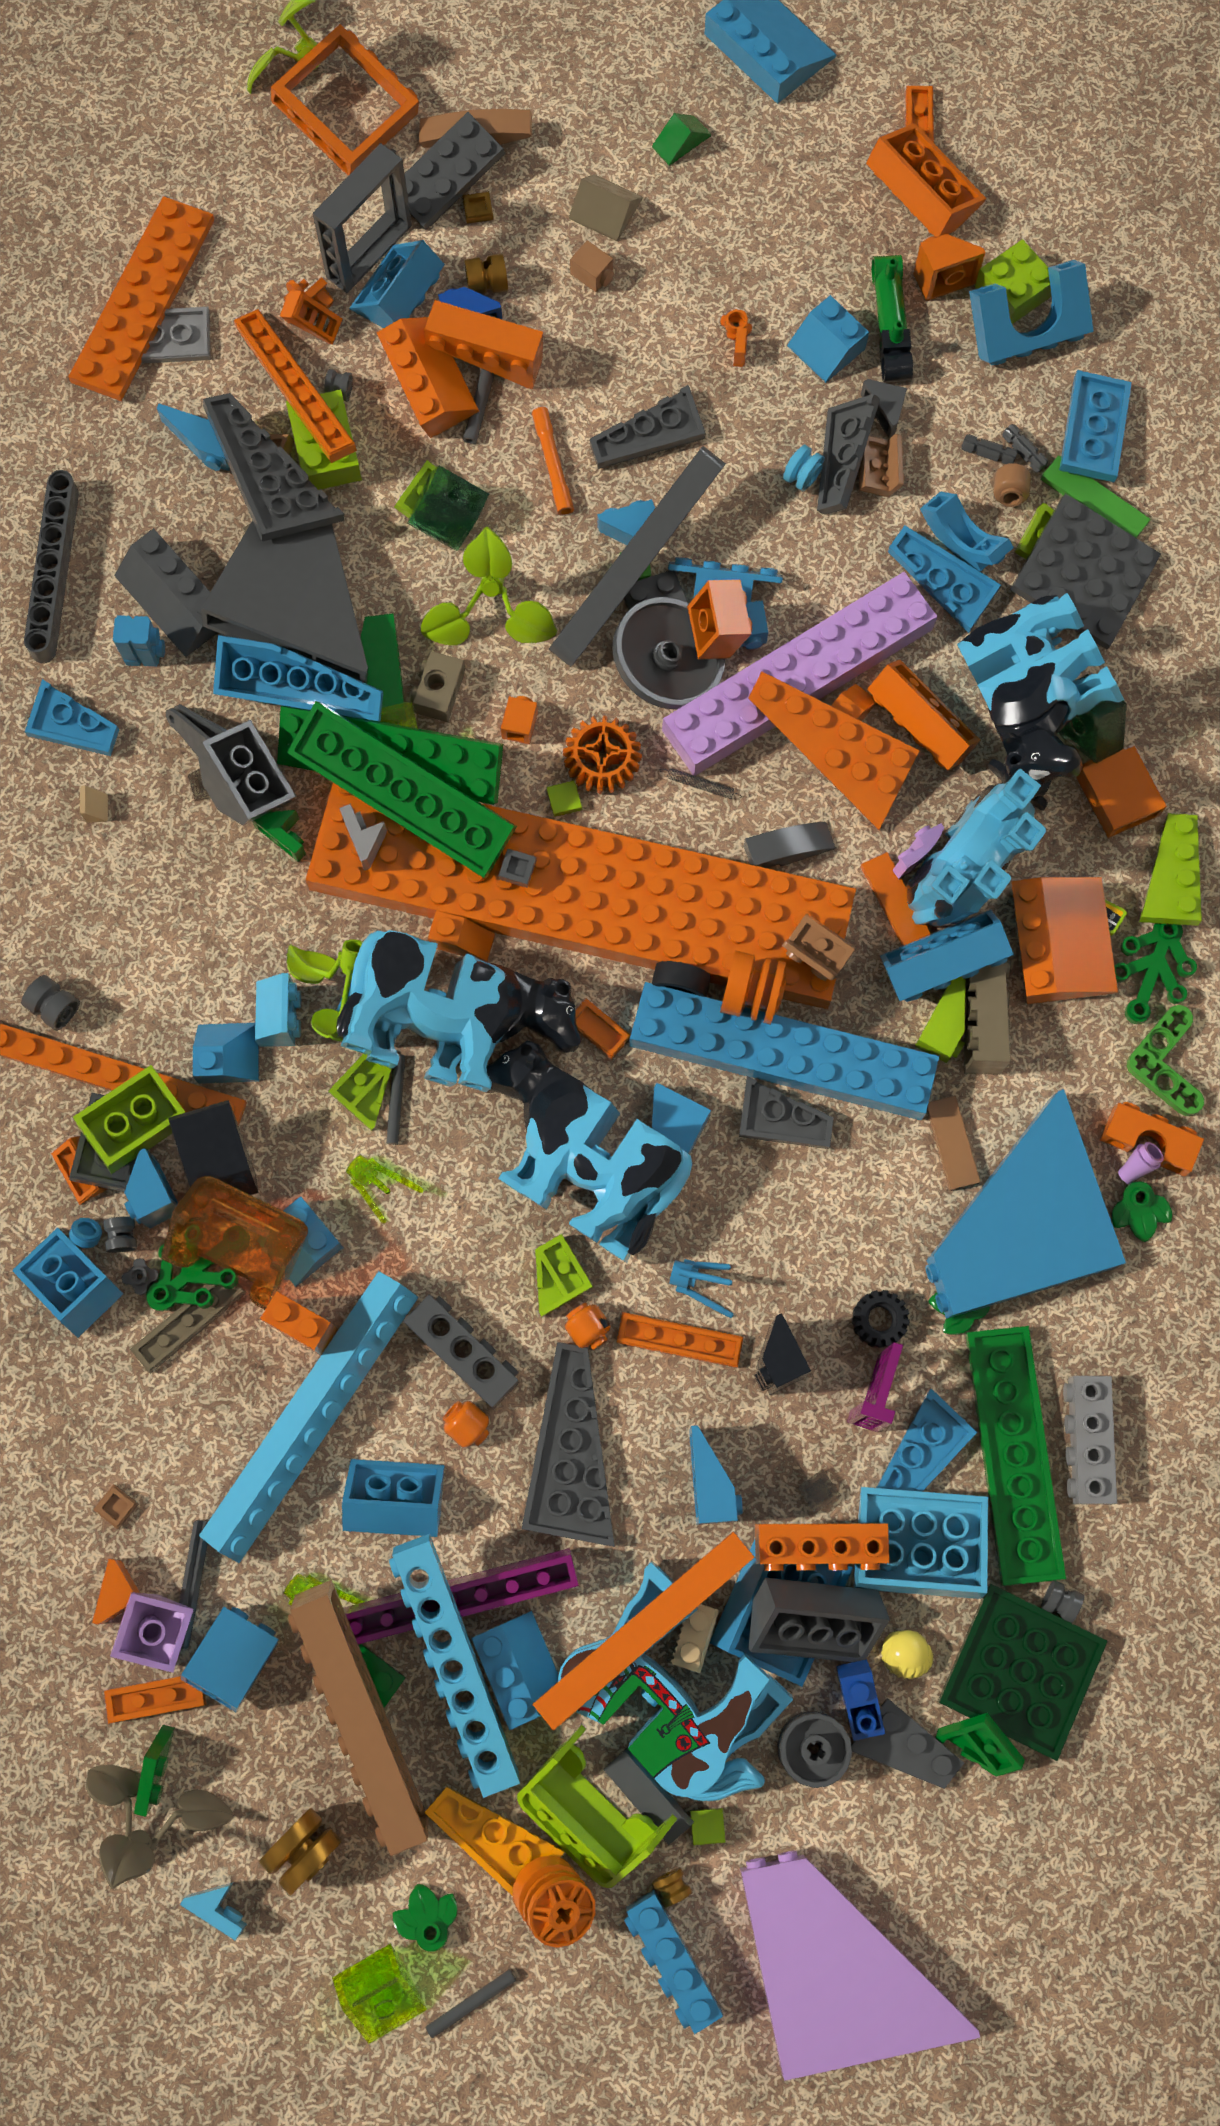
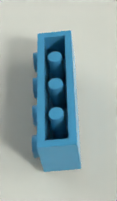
M653 1889L626 1906L628 1917L624 1921L633 1937L637 1935L641 1937L645 1945L641 1952L650 1968L656 1965L662 1977L658 1979V1982L667 1998L673 1995L679 2008L675 2010V2013L683 2028L686 2029L690 2026L695 2035L722 2018L723 2014L718 2002L655 1890Z

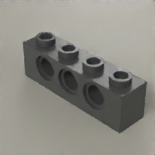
M429 1294L403 1322L494 1410L520 1383L515 1377L519 1372L507 1360L501 1364L493 1356L496 1350L484 1338L478 1342L471 1335L474 1329L462 1317L456 1320L448 1312L452 1307L443 1298L438 1296L434 1299ZM441 1320L447 1321L450 1324L449 1332L444 1336L435 1335L433 1332L434 1325ZM461 1342H468L472 1345V1352L466 1358H460L455 1354L456 1346ZM489 1363L495 1368L494 1375L486 1380L479 1378L477 1375L479 1366Z

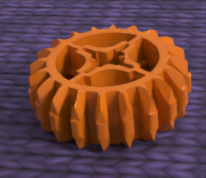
M606 715L602 717V722H597V719L593 716L590 725L582 720L580 722L581 730L577 728L571 730L573 737L566 738L565 743L568 747L563 749V756L567 757L564 760V766L570 768L568 771L570 778L577 777L576 784L578 786L586 781V790L588 792L595 785L597 786V792L601 794L603 786H608V791L613 793L614 784L623 789L625 787L624 779L632 782L634 779L632 772L639 771L640 765L637 762L642 760V754L638 752L641 749V743L635 741L637 736L635 731L628 733L629 725L627 723L619 727V719L617 717L612 723H608ZM599 736L595 743L586 744L585 747H582L589 739ZM608 737L616 739L622 744L624 749H620V746L612 745ZM602 744H604L606 757H603V764L601 765L599 751H602ZM580 759H585V762L594 764L597 772L585 767ZM623 762L622 765L614 771L606 773V770L609 766Z

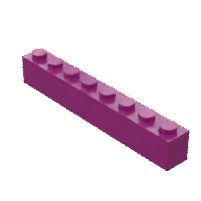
M570 1548L447 1580L461 1617L579 1586ZM401 1593L343 1608L358 1644L414 1630L412 1619L416 1618L412 1607L406 1608ZM427 1600L422 1604V1607L428 1612H434L440 1605L435 1600Z

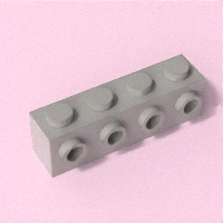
M1072 1376L1068 1378V1383H1065L1063 1386L1064 1401L1069 1402V1415H1065L1064 1426L1066 1434H1070L1071 1447H1066V1463L1072 1467V1478L1067 1480L1068 1497L1073 1498V1504H1117L1112 1377Z

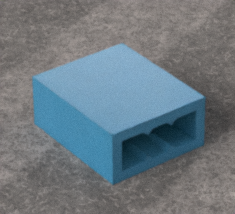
M223 1607L182 1672L181 1680L236 1713L278 1645L279 1639L274 1637L276 1632L265 1624L260 1623L257 1627L247 1621L249 1616L240 1609L232 1607L229 1610Z

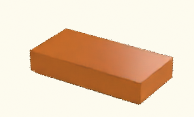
M587 998L575 1010L576 1025L579 1033L613 1060L630 1040L631 1035Z

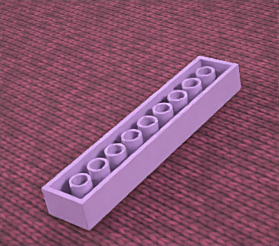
M904 571L664 717L662 731L692 775L696 776L776 727L748 699L761 671L819 700L932 631L937 615Z

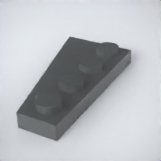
M875 394L828 408L823 449L825 459L821 470L817 511L821 514L826 515L847 509L880 402V398Z

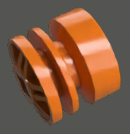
M735 950L720 1013L740 1017L745 1005L751 1006V1020L756 1021L759 1008L766 1009L763 1023L771 1025L773 1017L780 1009L786 985V963L778 961L775 974L768 973L771 959L766 958L761 970L754 969L755 955Z
M553 1855L538 1857L526 1864L517 1875L513 1886V1902L522 1919L527 1923L535 1938L541 1943L555 1948L569 1946L581 1939L590 1929L595 1917V1899L591 1890L580 1878L573 1866L565 1859Z

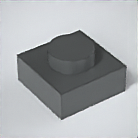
M507 849L498 875L499 880L528 888L537 858Z

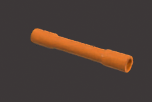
M538 407L532 411V417L544 453L558 515L570 514L574 511V506L560 463L548 408Z

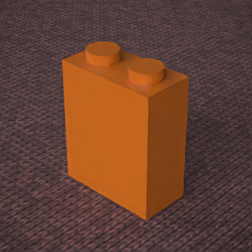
M1135 746L1128 749L1119 747L1111 751L1107 758L1100 761L1097 758L1087 761L1083 764L1080 775L1076 777L1108 838L1160 816L1167 807Z
M277 1291L260 1317L270 1327L320 1356L339 1330L328 1320Z

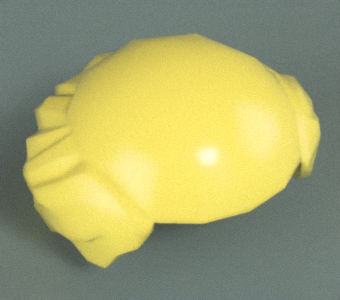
M911 1630L894 1631L884 1639L881 1651L884 1666L889 1669L890 1673L897 1675L898 1678L902 1677L904 1680L906 1678H918L927 1673L933 1664L931 1647L918 1632Z

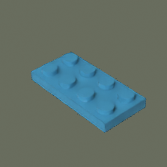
M1080 370L1076 371L1073 380L1060 471L1115 482L1118 477L1132 382Z

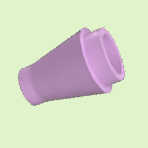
M1151 1142L1139 1144L1124 1166L1118 1170V1174L1125 1183L1130 1184L1160 1168L1161 1162L1164 1159L1163 1154Z

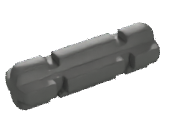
M1015 424L1009 425L1003 431V438L1008 443H1013L1012 447L1017 450V453L1026 462H1031L1029 466L1035 472L1042 471L1047 466L1048 459L1042 453L1038 454L1039 449L1025 434H1020L1021 430Z
M970 434L965 436L962 443L963 451L969 453L975 451L977 452L976 455L993 461L1000 459L1003 464L1014 463L1017 456L1016 449L1010 447L1004 449L1002 448L1003 445L983 438L979 441L976 436Z

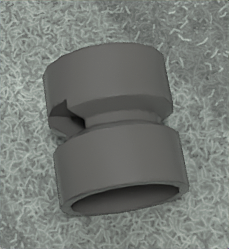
M42 975L27 988L22 997L21 1004L36 1016L41 1015V1019L45 1024L58 1031L66 1026L76 1014L80 1001L70 992L60 991V985L49 976Z

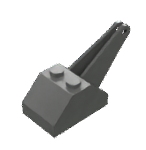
M181 704L166 710V718L170 726L181 735L198 756L202 784L220 812L239 824L245 825L290 803L296 797L251 720L227 730Z

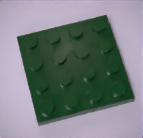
M988 1584L987 1594L979 1604L937 1702L969 1718L988 1713L1007 1737L1058 1761L1108 1641L993 1584Z

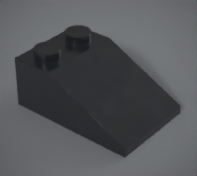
M229 1100L169 1117V1123L185 1174L199 1211L259 1193L255 1169Z

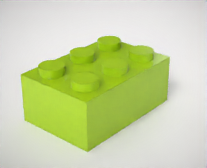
M341 389L320 394L353 440ZM286 401L300 467L309 476V481L318 490L362 481L356 452L331 463L289 402Z
M150 1065L73 1116V1119L110 1173L113 1174L137 1158L140 1150L144 1148L149 1150L171 1135L172 1129L169 1117L186 1112L153 1066Z

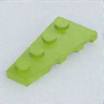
M1168 813L1160 837L1158 852L1139 922L1199 926L1202 916L1197 815Z

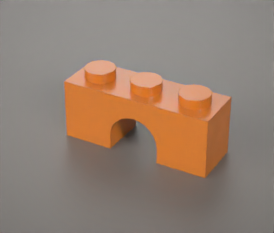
M1118 1102L1111 1110L1100 1141L1129 1152L1134 1148L1139 1136H1150L1157 1141L1164 1157L1160 1167L1185 1177L1192 1172L1204 1138L1197 1136V1132L1185 1126L1178 1128L1169 1124V1120L1163 1116L1145 1114L1135 1104L1123 1102L1122 1104Z

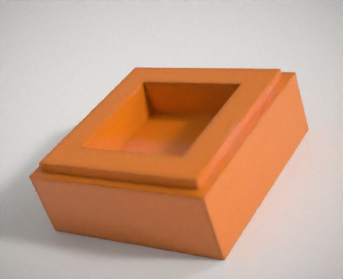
M737 327L733 366L743 367L745 365L747 328Z

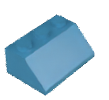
M424 240L393 245L349 309L382 328L387 327L400 318H411L410 315L413 310L424 301L426 291L440 278L439 273L445 264Z
M351 1459L342 1500L343 1531L414 1536L430 1534L431 1537H438L444 1465Z
M532 1611L471 1638L509 1730L540 1717V1713L532 1704L558 1682L559 1674Z

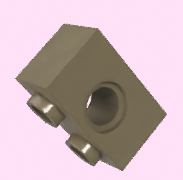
M430 651L428 660H423L421 663L419 676L422 678L419 686H414L410 702L413 703L416 714L449 722L465 674L464 660ZM434 683H441L444 685L439 690H433L430 688V686Z

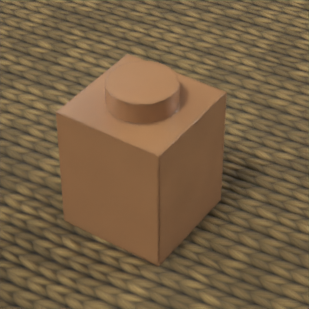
M587 240L570 259V274L597 292L602 285L606 287L613 279V258Z

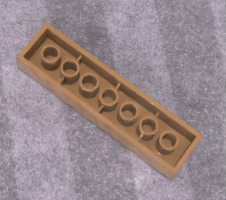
M332 1580L296 1594L290 1607L291 1614L288 1615L290 1626L294 1634L300 1633L304 1643L300 1645L301 1653L306 1664L312 1663L316 1673L313 1676L314 1685L319 1695L324 1693L329 1704L325 1706L330 1724L332 1726L337 1724L341 1736L338 1737L340 1749L344 1756H350L353 1766L350 1767V1772L357 1787L361 1785L366 1795V1797L362 1798L364 1808L369 1817H375L378 1825L375 1828V1833L381 1848L386 1846L390 1856H393L428 1841L429 1818L424 1813L426 1810Z

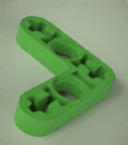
M1176 1005L1163 1015L1132 1052L1127 1060V1069L1131 1075L1183 1116H1193L1204 1106L1202 1093L1162 1061L1193 1023L1192 1012L1183 1005ZM1179 1013L1184 1016L1182 1022L1185 1025L1182 1023L1178 1024L1172 1032L1167 1029L1174 1021V1017L1171 1014L1175 1016ZM1153 1035H1163L1167 1039V1047L1165 1049L1156 1048L1152 1043ZM1142 1057H1144L1147 1059L1145 1065L1151 1071L1155 1069V1067H1158L1160 1070L1157 1071L1150 1080L1147 1076L1151 1072L1145 1067L1141 1068L1140 1070L1137 1069L1136 1065L1138 1062L1135 1060V1058L1140 1060ZM1166 1075L1170 1077L1173 1082L1171 1090L1165 1091L1160 1089L1157 1084L1159 1076ZM1181 1086L1183 1090L1179 1093L1185 1098H1188L1190 1095L1195 1098L1193 1104L1196 1107L1190 1106L1187 1109L1184 1106V1098L1177 1095L1173 1099L1171 1095Z

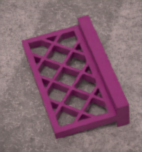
M893 1342L878 1354L865 1400L850 1410L847 1423L874 1432L892 1424L895 1411L884 1407L903 1345Z

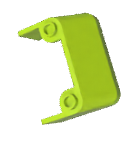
M581 1725L517 1794V1801L522 1810L598 1885L604 1888H612L653 1852L677 1818L672 1814L659 1827L654 1824L650 1817L642 1814H632L626 1819L581 1774L586 1767V1760L581 1749L574 1745L586 1730Z

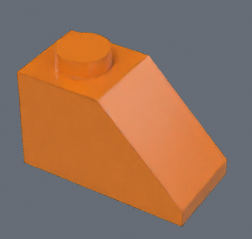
M854 684L842 692L831 706L863 721L877 703L871 694L857 684Z
M437 910L428 935V941L437 943L436 949L461 956L470 954L484 962L488 961L495 938L493 932L466 918Z

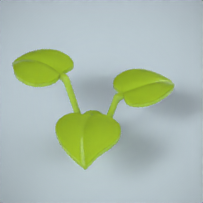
M291 0L285 6L278 23L283 26L289 19L302 36L294 47L298 52L295 54L278 46L275 48L271 47L254 64L249 74L247 91L250 94L254 81L272 61L273 57L283 54L298 62L318 44L306 34L294 18L295 13L307 5L316 2L315 0Z
M487 526L468 544L463 554V564L467 571L473 576L481 578L480 585L477 587V591L465 611L460 614V610L455 604L441 603L428 611L421 624V634L424 637L444 645H459L468 638L470 633V625L464 618L469 615L479 596L484 593L488 597L502 595L507 613L511 616L506 621L505 629L514 640L520 643L544 642L553 638L558 631L551 613L539 602L524 601L516 606L515 611L512 610L507 596V588L503 586L504 578L508 576L512 568V558L501 538Z
M346 940L343 943L342 952L338 953L336 961L327 955L302 950L292 944L288 948L287 968L290 974L301 982L318 984L324 978L331 979L336 974L339 966L346 975L340 1011L321 1009L312 1016V1028L325 1038L343 1041V1038L338 1036L336 1023L348 1000L354 963L363 943L360 940Z

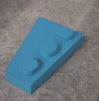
M42 679L25 733L29 737L111 756L119 728L114 723L93 710L82 706L74 701L72 697L58 691Z

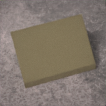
M593 174L581 179L569 219L618 242L642 201L643 196Z

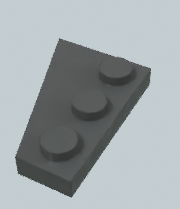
M747 1076L739 1137L823 1149L830 1148L834 1117L805 1103L797 1102L783 1095L782 1092L773 1088L770 1089Z
M887 1698L880 1706L885 1734L853 1741L851 1744L852 1752L945 1789L964 1762Z

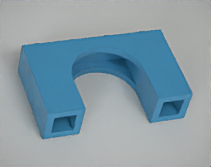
M1071 260L1048 267L1052 295L1051 309L1045 321L1039 327L1029 332L1020 333L1013 327L1010 320L1005 287L995 283L969 291L979 358L990 365H999L1005 363L1006 358L1029 356L1032 354V350L1038 348L1052 349L1058 346V342L1065 340L1070 342L1078 341L1084 338V334L1094 332L1085 263Z

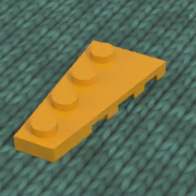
M448 1786L424 1812L512 1896L517 1875L526 1864L538 1857L549 1855L561 1857L565 1853L563 1849Z

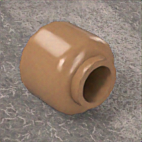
M1009 463L996 471L993 494L998 502L1008 507H1015L1025 502L1030 496L1031 473L1026 467L1017 463Z

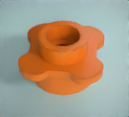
M732 310L720 319V324L727 331V338L731 340L736 339L737 327L747 328L748 334L752 331V325L748 323V317L743 310Z

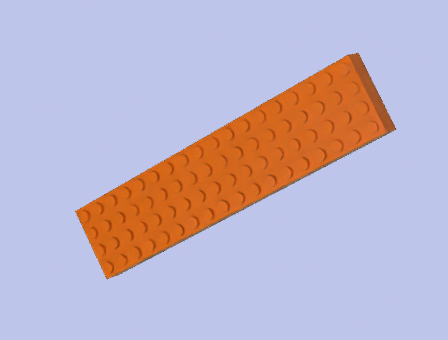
M335 783L332 784L306 876V883L311 891L434 919L437 910L466 918L493 933L655 970L656 964L661 961L682 962L705 970L711 976L710 983L723 986L727 985L736 950L755 955L754 969L761 970L766 958L771 959L768 973L775 974L778 961L786 963V985L782 999L827 1010L829 1008L836 978L832 981L828 978L826 981L821 980L811 972L812 967L804 961L798 963L787 956L786 952L788 950L782 945L790 938L805 914H809L845 939L856 888L487 804L482 805L517 827L487 878H483ZM351 804L354 813H361L366 828L384 822L387 829L386 836L370 869L365 871L339 809ZM507 849L537 858L528 888L499 880L498 875Z

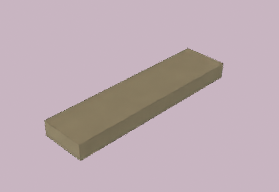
M226 1275L224 1283L231 1282L233 1275ZM239 1282L232 1289H225L220 1285H206L204 1288L208 1289L214 1296V1302L209 1308L202 1309L197 1305L183 1304L130 1349L131 1352L151 1374L247 1293ZM208 1294L201 1295L199 1303L206 1302Z

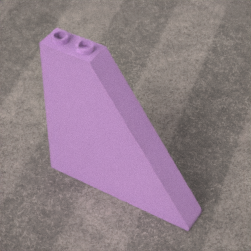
M787 1851L778 1854L779 1860L766 1862L764 1857L746 1861L747 1867L740 1868L784 2081L980 2038L979 2030L804 1855L798 1856L797 1851Z

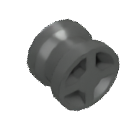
M329 369L325 378L324 393L341 389L343 400L348 402L353 387L352 373L345 372L344 374H339L336 370Z

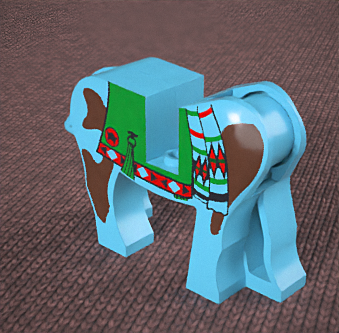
M651 1561L645 1567L642 1585L638 1593L627 1604L614 1632L605 1639L574 1650L562 1664L558 1681L674 1583L656 1563ZM696 1607L690 1614H688L683 1620H681L676 1626H674L669 1632H667V1633H666L662 1638H660L655 1644H657V1643H658L661 1639H663L667 1634H669V1633H670L672 1630H674L678 1625H680V1624H681L683 1621H685L689 1616H691L695 1611H697L698 1607ZM643 1653L576 1711V1713L604 1725L629 1696L641 1686L643 1688L641 1695L653 1707L657 1704L661 1707L630 1740L628 1750L667 1792L698 1801H716L741 1791L761 1788L765 1784L764 1776L746 1759L736 1758L728 1762L726 1760L742 1745L759 1738L793 1701V1696L769 1673L766 1674L745 1653L739 1660L735 1679L727 1694L711 1708L699 1712L693 1700L678 1681L660 1664Z

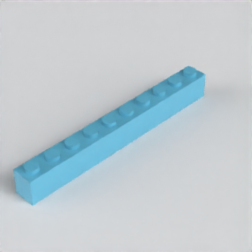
M378 1271L199 1534L204 1541L219 1553L237 1563L241 1562L419 1298L402 1284Z

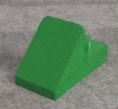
M296 810L270 812L252 821L256 829L297 862L306 855L302 845L304 841L293 831L287 833L299 820Z

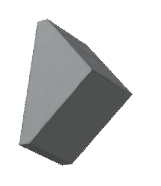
M867 379L863 381L861 397L875 394L880 398L875 418L890 439L896 433L907 388Z

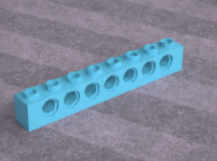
M427 1534L393 1547V1558L389 1559L390 1567L394 1577H401L404 1588L400 1589L406 1608L412 1607L416 1618L412 1619V1625L417 1638L423 1637L427 1649L423 1650V1654L428 1668L434 1667L438 1679L434 1680L438 1695L440 1699L446 1697L450 1709L446 1710V1716L451 1729L457 1727L461 1739L457 1740L460 1754L463 1759L468 1758L472 1769L468 1770V1774L473 1788H480L482 1796L485 1798L520 1784L516 1762L431 1535ZM422 1569L427 1572L428 1578L423 1582H416L410 1575L414 1570ZM427 1600H435L439 1603L440 1607L434 1612H428L423 1609L422 1604ZM439 1630H445L450 1633L451 1637L445 1642H439L433 1635ZM451 1660H456L462 1664V1668L459 1671L450 1672L445 1668V1664ZM461 1691H469L473 1694V1698L470 1701L462 1702L456 1698V1695ZM473 1721H480L484 1724V1728L478 1732L469 1730L467 1726ZM484 1751H490L496 1756L492 1761L485 1762L479 1758V1755Z

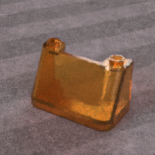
M203 1176L192 1184L173 1210L161 1259L178 1267H189L201 1256L225 1269H232L237 1275L254 1282L249 1293L250 1299L256 1306L265 1310L276 1291L283 1294L305 1243L308 1228L300 1219L217 1178Z

